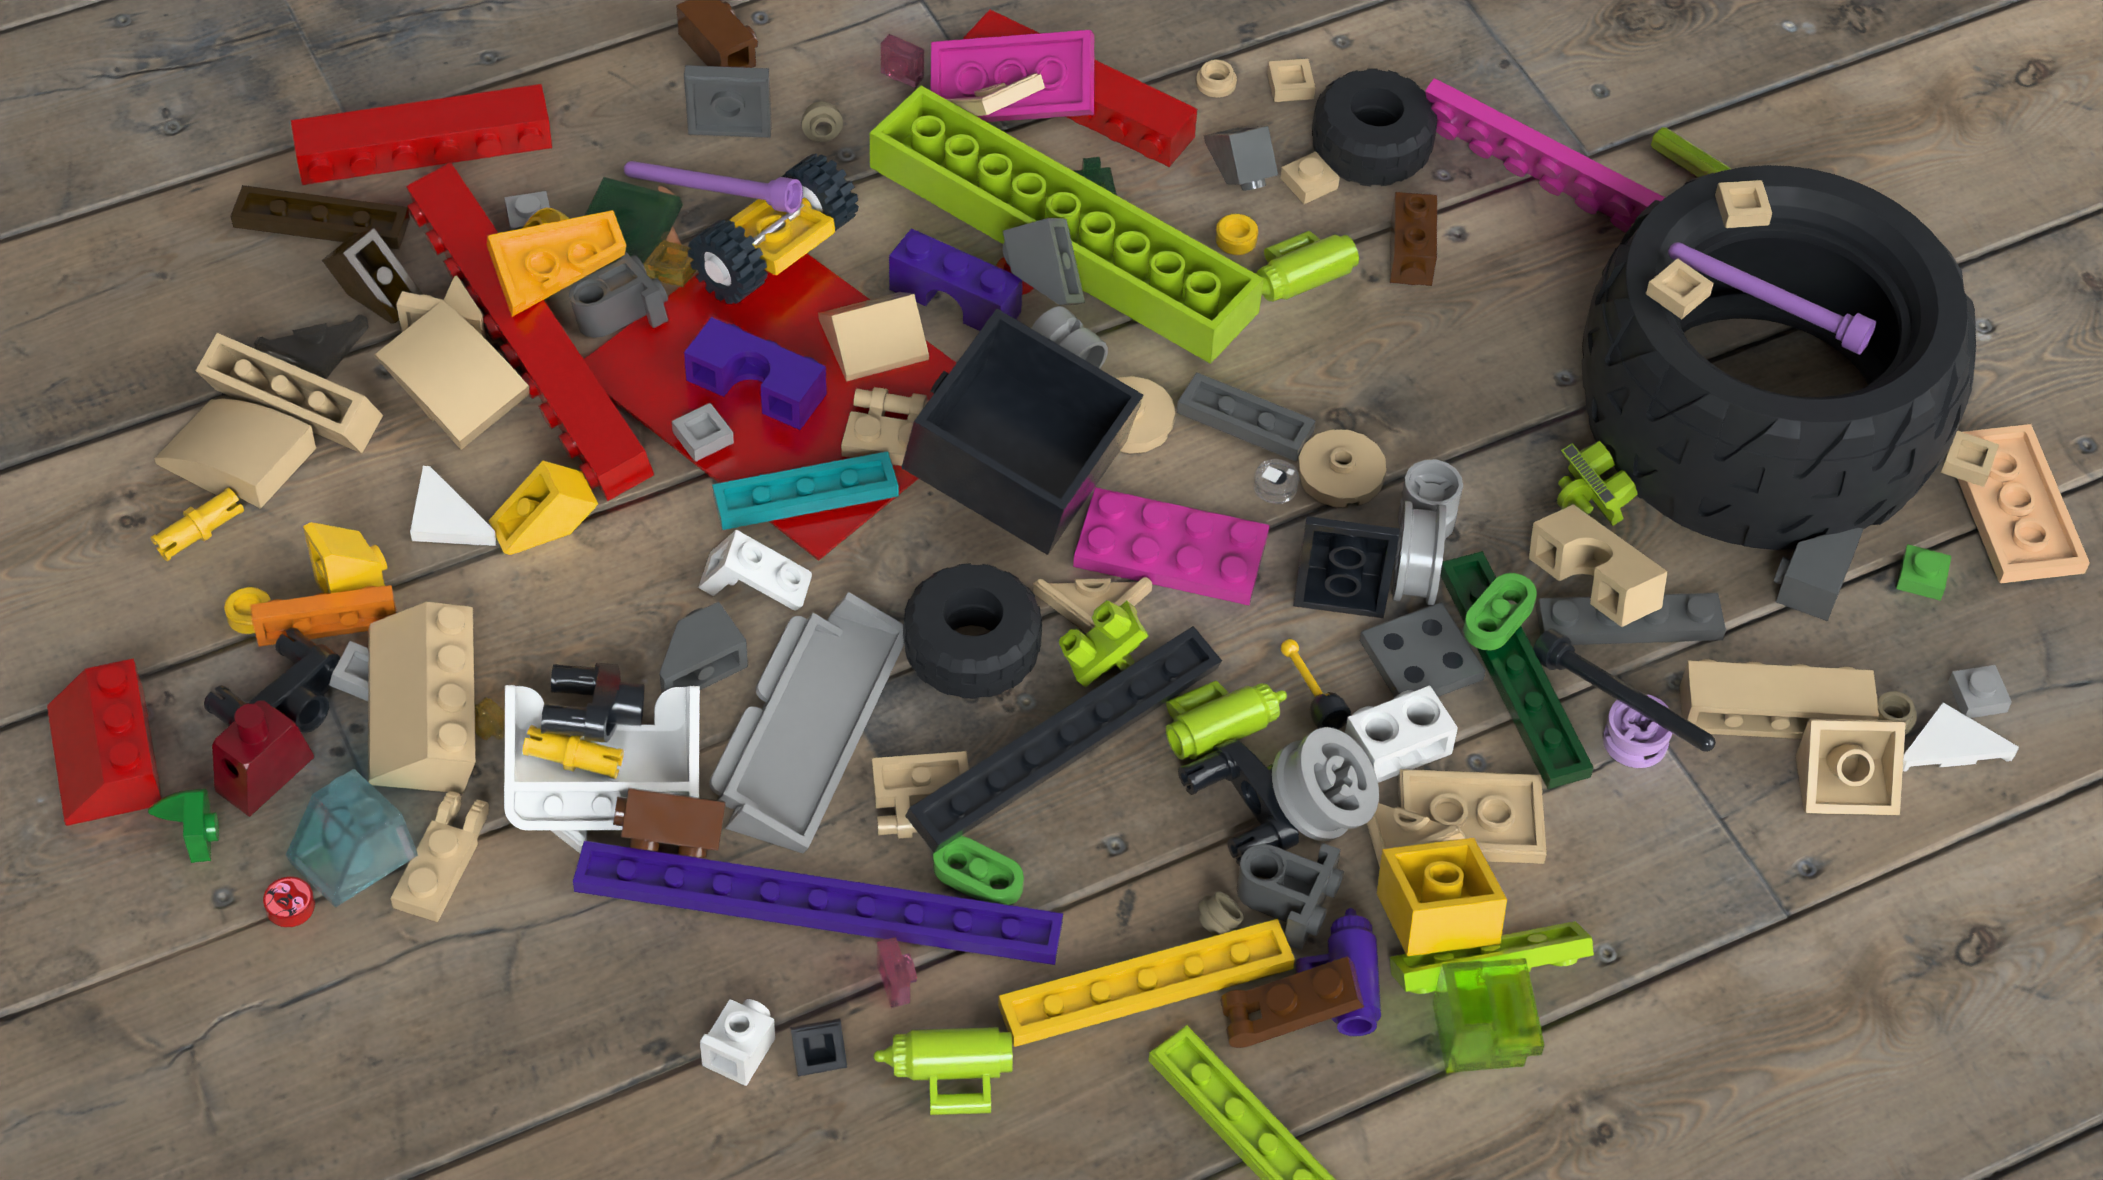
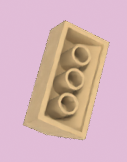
M424 602L370 623L368 629V785L439 792L452 791L463 794L476 763L473 607Z

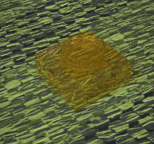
M662 240L644 262L647 276L651 279L657 278L659 281L669 285L684 287L697 271L693 270L690 265L693 259L688 257L687 251L691 248Z

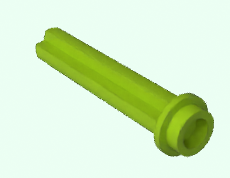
M1666 127L1660 128L1652 137L1651 146L1654 150L1697 177L1731 169Z

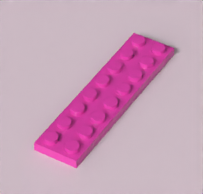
M1433 78L1425 90L1427 99L1432 103L1431 108L1437 115L1436 132L1448 140H1454L1458 137L1468 142L1469 148L1482 158L1489 159L1491 155L1504 161L1503 164L1507 170L1519 177H1524L1527 173L1539 179V184L1544 190L1556 196L1563 192L1575 198V204L1587 213L1596 214L1597 211L1611 217V223L1623 232L1629 230L1640 213L1655 200L1661 202L1665 198Z

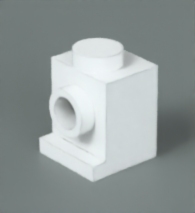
M730 999L708 1035L704 1034L700 1040L702 1066L747 1086L775 1040L774 1019L770 1017V1011L763 1004L752 999H746L743 1004Z

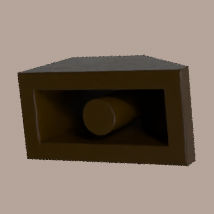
M374 228L352 235L322 259V262L348 296L391 324L399 321L396 304L402 291L418 295L423 294Z

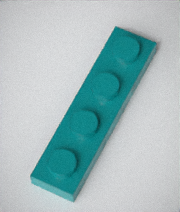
M888 451L712 484L713 497L722 530L899 496V486Z

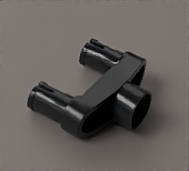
M289 628L286 630V633L294 641L281 634L276 641L275 647L280 655L285 656L295 665L269 684L249 703H245L226 686L220 685L215 688V691L223 699L221 700L210 692L205 698L204 708L229 727L235 721L234 715L238 708L264 700L291 719L297 725L300 732H312L324 722L328 715L329 701L324 695L331 687L329 686L331 676L340 660V656L326 645H316L298 629Z
M596 663L595 667L553 664L551 693L593 695L592 703H587V707L544 704L541 734L584 736L585 741L607 743L613 736L617 725H642L645 685L621 682L618 664Z
M1230 739L1215 746L1213 753L1186 766L1179 767L1178 775L1183 786L1190 784L1186 788L1190 795H1194L1198 791L1223 779L1231 781L1261 825L1237 837L1228 839V848L1231 856L1235 858L1240 855V857L1236 858V863L1240 866L1242 855L1252 846L1267 844L1287 850L1298 845L1299 833L1287 819L1276 799L1272 782L1273 764L1265 766L1244 744L1236 739Z

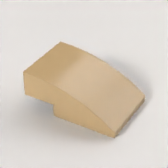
M444 300L375 354L378 361L432 422L434 420L460 450L529 395V385L469 322Z
M211 399L154 459L157 465L215 495L220 494L225 488L229 487L237 497L261 509L313 453L316 445L311 425L294 417L250 402L232 399Z

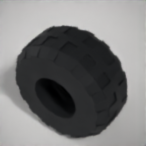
M1378 68L1352 71L1332 81L1326 86L1322 94L1319 95L1312 122L1313 147L1319 156L1342 179L1370 187L1371 185H1392L1397 181L1401 182L1415 175L1428 162L1435 142L1437 115L1432 110V103L1427 99L1424 90L1419 88L1416 82L1410 78L1400 76L1399 73L1394 71L1378 70Z
M966 563L951 568L947 567L933 573L932 576L922 581L915 588L911 598L908 599L903 624L906 657L910 666L916 671L917 676L939 692L969 699L999 695L1021 683L1037 662L1042 638L1040 606H1038L1035 595L1030 588L1010 572L986 564L972 565L971 563ZM973 625L984 627L990 630V632L979 636H968L954 630L959 627Z

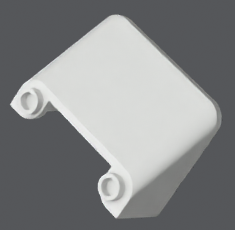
M505 685L504 810L508 820L515 827L522 830H622V826L613 825L617 796L627 797L628 787L699 797V686L674 687L664 691L655 703L654 725H617L613 736L607 743L593 742L616 749H624L621 767L617 766L619 774L616 779H612L609 776L576 768L574 772L564 770L563 764L530 755H523L525 737L530 738V735H527L529 727L534 725L541 729L544 702L541 696L531 688Z

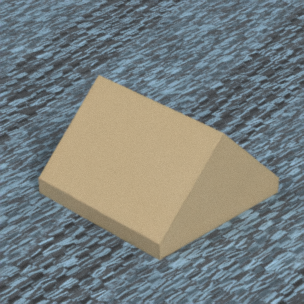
M898 292L818 313L819 321L846 382L929 360V352L914 294Z
M1809 719L1796 753L1804 812L1900 815L1906 722L1902 720Z

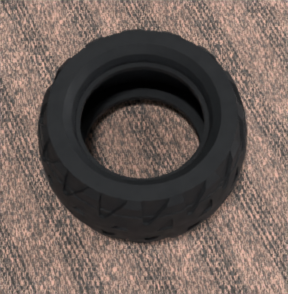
M1748 166L1704 175L1686 182L1684 186L1668 195L1661 202L1655 200L1643 210L1626 232L1619 246L1615 248L1602 271V277L1596 285L1592 296L1582 341V379L1590 429L1595 441H1601L1609 451L1616 471H1625L1634 482L1638 493L1637 497L1642 498L1677 524L1717 540L1759 549H1796L1799 542L1819 536L1837 534L1855 528L1865 529L1870 525H1881L1901 510L1917 494L1941 464L1953 443L1973 386L1977 346L1975 308L1973 301L1965 294L1962 270L1946 246L1915 215L1899 203L1872 188L1835 174L1793 166ZM1762 180L1772 210L1770 224L1768 226L1725 228L1715 197L1718 183ZM1679 242L1843 317L1846 314L1855 316L1859 313L1876 321V325L1867 346L1859 355L1842 347V341L1835 339V333L1699 271L1697 272L1714 283L1712 291L1708 298L1683 319L1646 295L1648 284L1675 261L1670 258L1668 249L1673 243ZM1727 319L1766 320L1791 326L1825 341L1838 350L1861 372L1868 386L1855 392L1826 397H1800L1763 390L1737 380L1711 364L1688 342L1684 332L1704 323Z

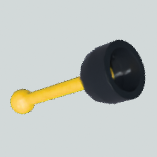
M1293 639L1283 641L1280 648L1282 654L1291 658L1315 697L1310 706V714L1318 729L1328 727L1339 730L1347 723L1348 717L1351 716L1350 708L1338 694L1333 692L1324 694L1298 654V643Z

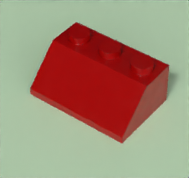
M134 658L85 668L47 705L66 826L147 809L162 799L145 695Z

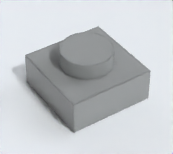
M546 191L504 197L510 231L522 229L529 218L538 210L546 207L550 208Z
M711 403L672 421L674 435L695 462L734 443L733 431Z
M349 641L332 673L329 686L368 701V648Z
M1996 665L1952 671L1948 680L1961 713L1969 718L2007 713L2012 701Z

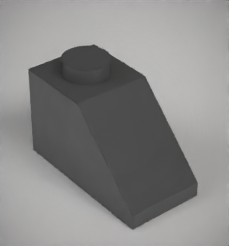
M1241 126L1204 135L1205 144L1226 184L1241 185L1242 191L1266 186L1265 178L1278 175L1268 126Z
M1046 218L1003 230L1005 240L1003 255L1015 276L1058 305L1085 303L1067 219Z
M1855 528L1799 542L1792 559L1783 557L1774 579L1775 583L1781 585L1776 603L1828 621L1854 557L1863 529Z
M719 601L704 609H696L677 622L659 673L661 694L674 687L699 686L700 690L748 667L746 639Z

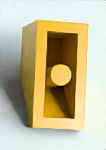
M542 460L488 521L495 530L496 538L504 554L512 555L570 535L594 510L598 502L581 471Z
M313 522L303 526L315 581L323 593L358 590L367 586H385L382 571L387 569L385 558L376 544L368 545L360 531Z

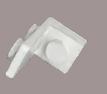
M735 530L710 552L698 588L715 596L726 585H734L740 580L796 611L803 606L812 573L751 537Z

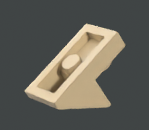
M454 276L444 301L486 339L483 314L460 279ZM402 291L396 304L401 331L406 330L443 299Z

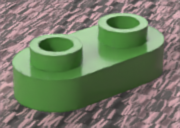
M1506 573L1498 576L1466 614L1463 632L1467 641L1474 647L1482 650H1495L1502 647L1533 611L1537 596L1536 587L1529 578L1517 573ZM1507 600L1514 601L1517 604H1510Z
M960 836L939 851L933 853V870L936 877L942 883L978 901L1013 905L1023 893L1024 874L1020 865L1014 860L968 837ZM954 863H960L965 867H963L962 869H954L950 867V865ZM995 884H1002L1007 888L994 889L992 888V886Z

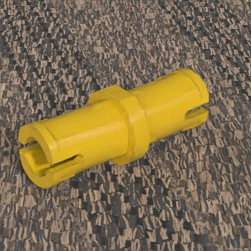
M227 487L223 492L198 508L189 507L183 511L184 517L159 533L150 536V539L154 545H158L156 549L163 559L169 561L171 557L199 539L206 541L211 538L213 530L236 515L242 514L244 508L241 503H236L239 499Z
M534 725L529 727L527 735H530V738L525 737L523 755H530L563 764L564 770L572 772L579 768L606 775L612 779L617 778L619 774L617 766L621 767L624 749H616L585 741L583 736L541 734L540 728Z

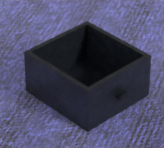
M996 309L948 374L946 371H943L932 386L930 392L934 395L913 422L901 468L1048 555L1126 443L1144 395L1001 310Z

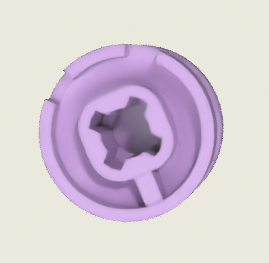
M1649 694L1647 695L1648 697L1652 698L1653 700L1657 701L1663 706L1669 708L1663 701H1661L1657 697H1654ZM1616 700L1608 715L1603 733V743L1609 755L1617 762L1628 767L1646 768L1657 764L1663 759L1672 733ZM1656 754L1653 758L1644 759V756Z

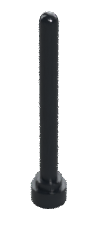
M1549 629L1537 639L1533 650L1540 664L1549 670H1569L1701 751L1708 752L1715 747L1716 741L1712 734L1576 654L1575 648L1571 645V640L1554 629Z

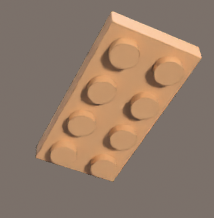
M2032 425L1964 431L1963 433L1999 444L1985 487L1958 479L1999 583L2085 574L2090 562Z

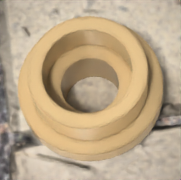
M1210 60L1206 62L1196 76L1197 88L1203 94L1210 97H1225L1235 90L1237 84V76L1232 66L1223 60Z

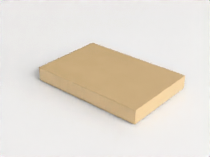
M1399 770L1398 794L1400 808L1428 816L1430 820L1450 827L1458 826L1465 834L1466 839L1475 838L1487 862L1544 864L1547 854L1541 775Z

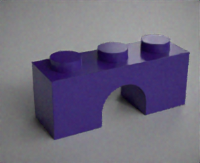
M911 228L889 255V290L895 293L914 294L916 302L924 306L928 305L938 291H943L953 297L960 305L963 312V324L978 331H981L996 309L1001 310L1014 319H1017L1021 314L1023 280L1010 272Z
M712 317L684 352L686 381L723 397L734 384L749 379L763 382L761 384L762 414L801 430L827 394L826 366L818 363L811 357H803L780 347L771 340L761 339L743 331L734 324H726Z

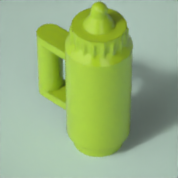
M1306 231L1265 248L1264 255L1268 264L1259 268L1256 274L1264 278L1262 295L1266 300L1272 302L1279 299L1287 300L1350 274L1352 268L1359 264V254L1355 243L1348 235L1338 236L1333 234L1320 240L1311 231Z
M1215 680L1166 702L1168 713L1174 719L1173 723L1166 726V736L1169 745L1179 759L1183 760L1189 757L1194 760L1213 752V748L1230 739L1240 740L1265 729L1268 723L1277 720L1280 716L1279 704L1286 700L1287 693L1283 690L1273 692L1265 683H1260L1253 687L1247 685L1229 693Z
M998 1027L911 1030L906 1034L893 1035V1044L885 1050H877L873 1057L876 1062H885L893 1067L894 1076L908 1077L913 1081L929 1080L930 1115L991 1113L990 1078H1000V1073L1013 1071L1011 1032H999ZM982 1078V1093L938 1094L937 1080Z

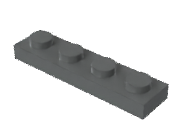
M1718 593L1664 594L1661 609L1623 627L1590 604L1591 597L1539 598L1536 607L1540 634L1549 629H1554L1571 640V645L1723 640L1726 631Z

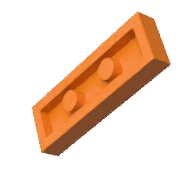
M392 585L380 587L367 586L358 590L319 593L308 597L287 600L274 599L266 603L251 604L252 623L259 647L276 644L281 634L294 641L286 633V630L289 628L298 629L308 639H317L366 632L369 629L370 623L397 613Z

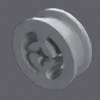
M1404 501L1394 561L1392 600L1400 601L1403 595L1425 597L1427 605H1434L1444 554L1446 506L1438 505L1436 511L1413 509L1411 501Z
M1328 727L1316 729L1306 735L1303 740L1292 742L1283 747L1275 757L1272 768V782L1276 799L1290 823L1305 836L1318 841H1331L1343 835L1348 829L1364 825L1374 816L1379 802V786L1376 773L1364 750L1346 733Z

